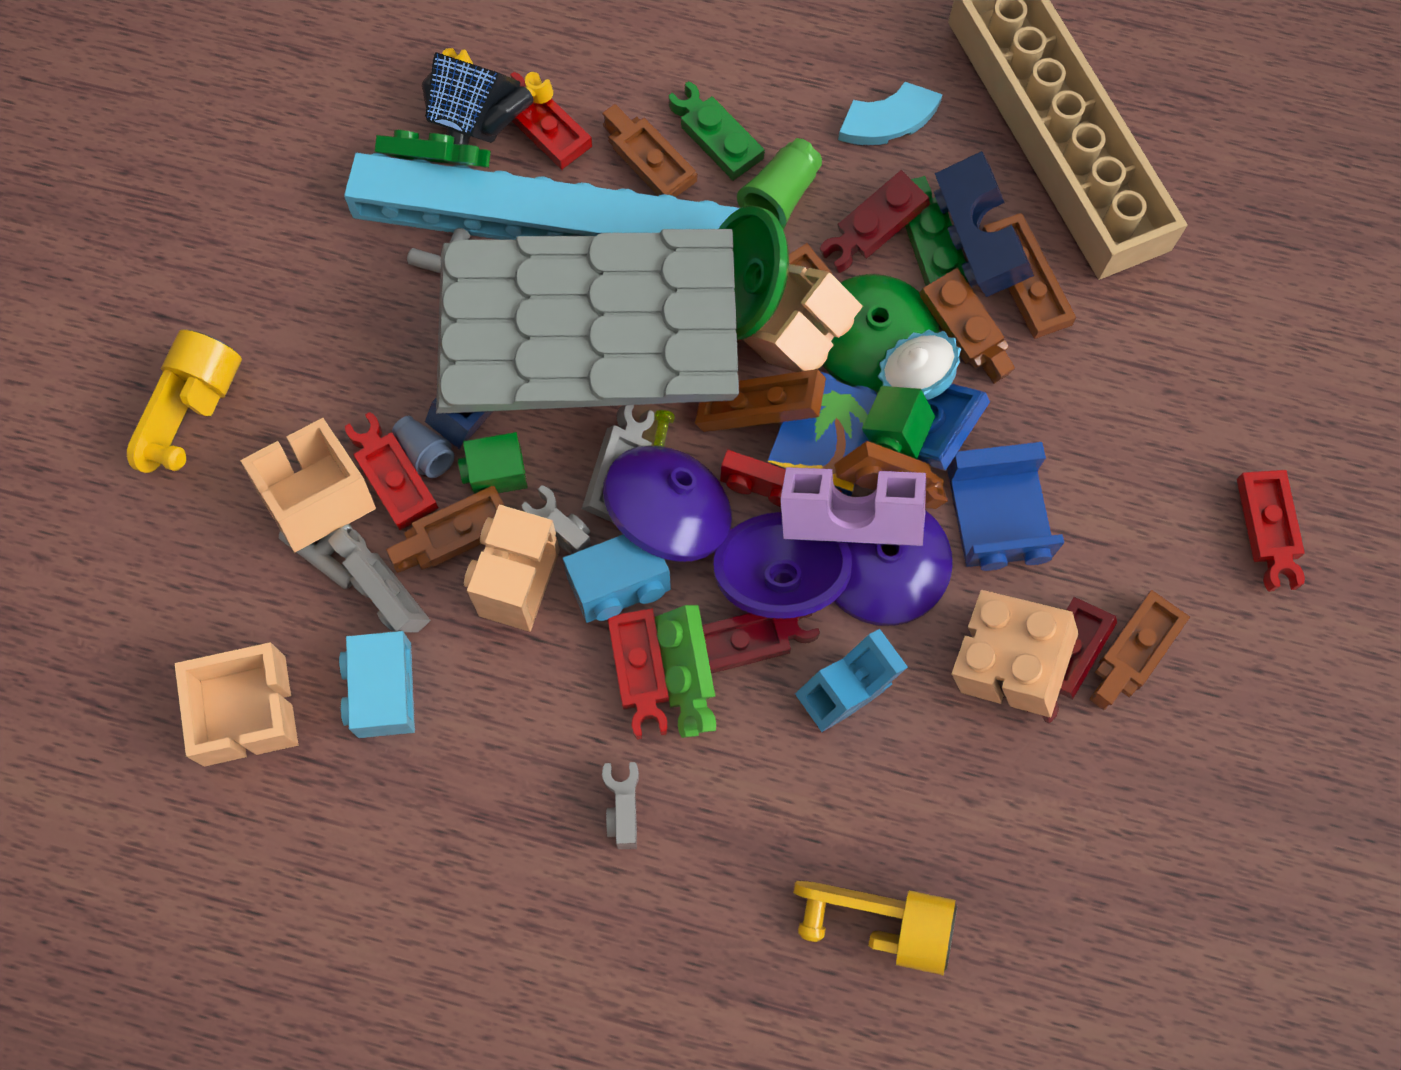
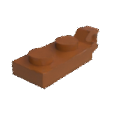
M613 104L602 113L604 116L603 127L610 134L608 137L609 143L615 152L657 196L666 194L677 197L697 182L698 174L696 170L645 117L642 119L635 117L631 120L616 104Z
M958 268L922 288L919 293L921 299L947 336L956 338V346L961 348L959 355L965 364L970 362L975 369L982 366L993 384L1008 376L1015 369L1006 353L1009 346L1006 340H1004L1005 337Z
M866 441L834 464L837 478L874 491L877 489L879 471L926 473L925 508L937 509L948 502L943 487L944 480L931 472L930 464L872 442Z
M490 486L413 522V527L404 532L406 540L386 549L396 572L399 573L418 564L421 570L431 566L434 567L481 545L480 536L486 519L488 517L494 518L499 504L505 506L495 486Z
M1151 590L1098 662L1100 665L1094 673L1103 678V680L1089 700L1102 710H1106L1109 705L1111 706L1121 692L1128 697L1132 696L1136 690L1145 684L1190 619V616Z

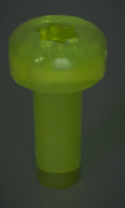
M657 410L654 419L658 421L653 446L664 447L669 423H674L675 414L667 410Z

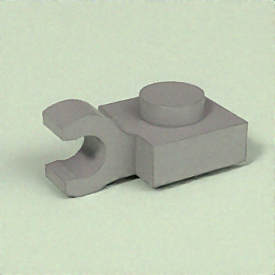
M542 485L538 488L540 497L547 502L542 509H534L527 502L521 505L523 512L553 520L558 544L568 554L571 555L591 547L590 537L588 536L590 533L589 528L576 515L571 513L566 517L558 510L554 493L549 488Z
M630 762V775L623 782L615 781L612 778L611 763H605L602 770V777L606 787L615 794L616 807L607 808L606 810L607 837H616L618 849H637L636 785L639 780V771L635 762Z

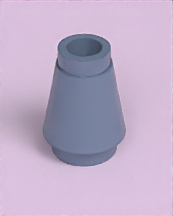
M405 416L395 423L392 433L418 474L426 475L429 478H436L450 468L455 455L451 450V443L411 416Z

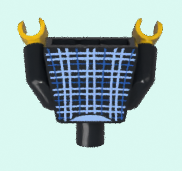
M446 48L442 54L435 52L432 71L422 82L426 106L425 117L428 122L446 127L445 135L454 137V144L468 145L471 136L492 143L497 135L516 116L532 105L533 102L537 104L548 102L553 96V88L549 79L542 83L539 74L536 72H530L526 75V87L520 86L521 82L474 65L465 49L461 50L459 55H457L453 48Z

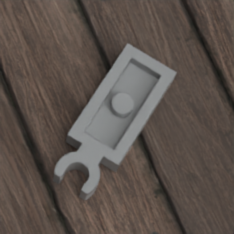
M621 405L617 412V422L620 427L613 425L607 428L581 508L610 522L613 521L606 509L603 498V483L607 471L614 460L622 453L632 448L652 445V442L641 437L643 431L652 426L654 412L648 410L642 413L640 421L636 422L632 417L634 405Z
M339 528L328 539L333 549L346 559L342 564L352 575L350 579L352 585L358 592L372 600L379 609L377 612L379 619L387 628L395 632H419L431 621L378 553H371L365 540L356 530L352 529L347 533L344 528Z

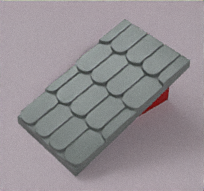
M662 229L660 233H601L597 236H517L516 240H456L452 243H444L441 249L436 414L734 400L739 395V381L737 375L738 356L732 229Z

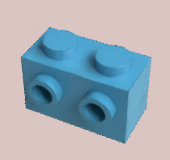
M624 535L563 557L568 582L586 623L596 619L599 621L608 620V618L618 615L622 609L639 602L642 604L652 603L660 599L665 592L671 590L670 570L665 560L642 550Z

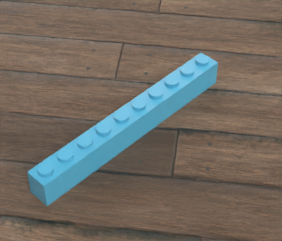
M355 153L344 194L351 215L355 219L454 233V230L457 228H463L471 236L499 240H516L517 236H597L601 233H660L662 229H719L721 224L733 212L740 209L719 205L708 200L695 202L677 199L666 194L659 196L639 194L624 188L612 190L598 188L589 183L570 184L556 182L547 177L529 178L515 176L506 171L487 172L473 170L464 165L445 166L432 164L423 159H413L411 161L391 158L382 153H373L371 155Z

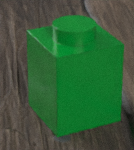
M881 386L862 430L869 442L917 459L935 419V415L922 389Z
M517 432L463 441L466 457L458 458L462 484L470 483L474 494L490 486H495L498 494L528 488Z

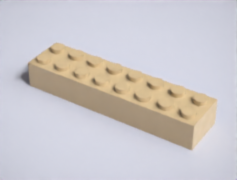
M954 0L948 21L951 29L1098 280L1172 251L1188 224L1051 1Z

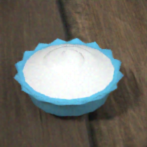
M929 329L922 334L913 332L908 339L898 340L895 348L886 351V359L879 363L881 372L878 378L883 382V386L922 389L926 399L929 400L943 393L952 384L956 376L957 366L960 363L959 354L961 348L956 346V338L948 337L945 331L935 333Z

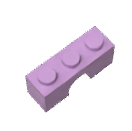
M786 467L781 493L784 539L923 546L926 473L879 471L877 489L872 494L865 497H850L841 493L835 487L832 469Z

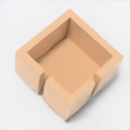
M789 264L786 287L776 311L760 330L743 340L769 364L794 372L818 369L826 361L828 352L833 346L831 340L834 337L839 338L849 331L854 323V317L863 306L830 272L812 268L807 270L805 267Z
M324 418L286 436L302 469L299 472L294 473L278 441L240 460L257 493L294 553L376 509L363 476Z
M500 504L494 518L488 517L486 519L480 536V544L486 545L484 552L481 551L478 561L472 560L464 578V586L468 587V595L479 617L531 632L560 551L558 540L555 536L553 520Z
M981 590L968 625L972 637H964L952 671V676L959 690L963 694L999 704L1002 703L1004 692L1010 707L1051 718L1078 636L1073 612ZM997 680L1004 681L1002 690Z
M271 642L175 663L186 757L205 767L247 757L246 749L255 755L299 746L293 705L284 698L291 696L286 657Z

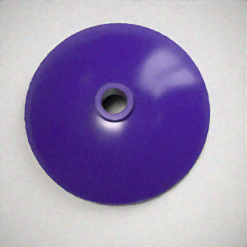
M640 446L618 456L607 471L603 483V498L606 509L621 533L642 550L667 560L695 561L714 553L729 534L732 523V511L727 494L715 475L692 456L668 447Z
M925 510L923 546L888 544L896 549L897 554L894 556H887L882 552L881 547L887 544L847 542L852 555L851 577L845 590L834 602L850 616L860 621L880 626L905 624L928 613L943 596L952 573V551L949 540L941 525Z
M782 512L768 513L745 520L729 531L726 539L715 551L714 575L723 595L740 609L767 618H795L825 608L842 594L851 577L852 555L847 542L784 539Z

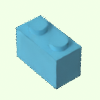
M397 631L346 636L347 651L340 652L339 657L341 677L343 680L347 679L348 697H342L341 699L343 725H349V730L358 738L415 733L411 642L405 633Z

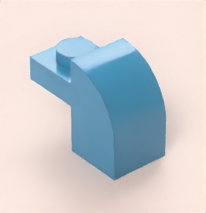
M878 629L868 634L843 659L818 671L795 695L821 732L846 719L883 693L892 685L891 682L908 666L883 632Z

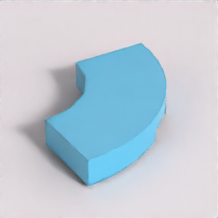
M904 82L897 93L885 100L875 102L853 100L840 129L838 140L857 145L887 144L888 140L905 134L911 135L932 118L940 105L943 94Z

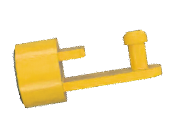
M179 330L161 367L163 373L127 447V460L134 470L150 473L156 470L160 464H163L166 469L178 471L185 465V450L178 446H170L188 407L199 415L212 416L219 399L225 397L242 361L241 356L234 349L201 332Z
M795 882L793 893L807 898L804 920L802 923H799L798 933L802 939L818 942L824 938L826 928L822 925L826 903L903 919L900 935L872 931L868 946L875 950L897 954V966L944 976V971H947L954 931L957 912L956 900L909 890L906 901L821 883Z

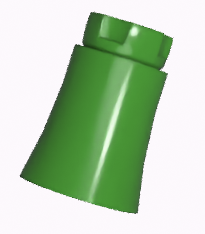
M796 138L793 142H789L776 153L773 159L755 178L738 191L737 202L739 207L757 206L767 209L777 217L784 229L795 206L815 179L816 172L822 165L820 153L813 148L810 142L804 139Z

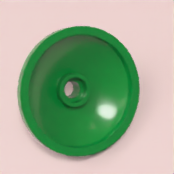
M745 206L736 210L719 227V229H732L733 232L732 251L734 257L737 340L752 336L770 320L781 301L788 278L789 249L783 228L772 212L757 206Z
M866 274L840 282L863 307L854 317V323L849 331L839 338L834 337L831 340L833 346L829 350L827 359L822 366L830 375L843 384L852 387H868L878 393L880 387L883 386V382L878 378L881 372L879 363L886 359V351L895 348L898 340L908 339L913 332L922 334L930 329L935 333H939V325L921 299L920 292L913 286L891 276ZM876 315L882 316L886 321L878 323L872 317Z

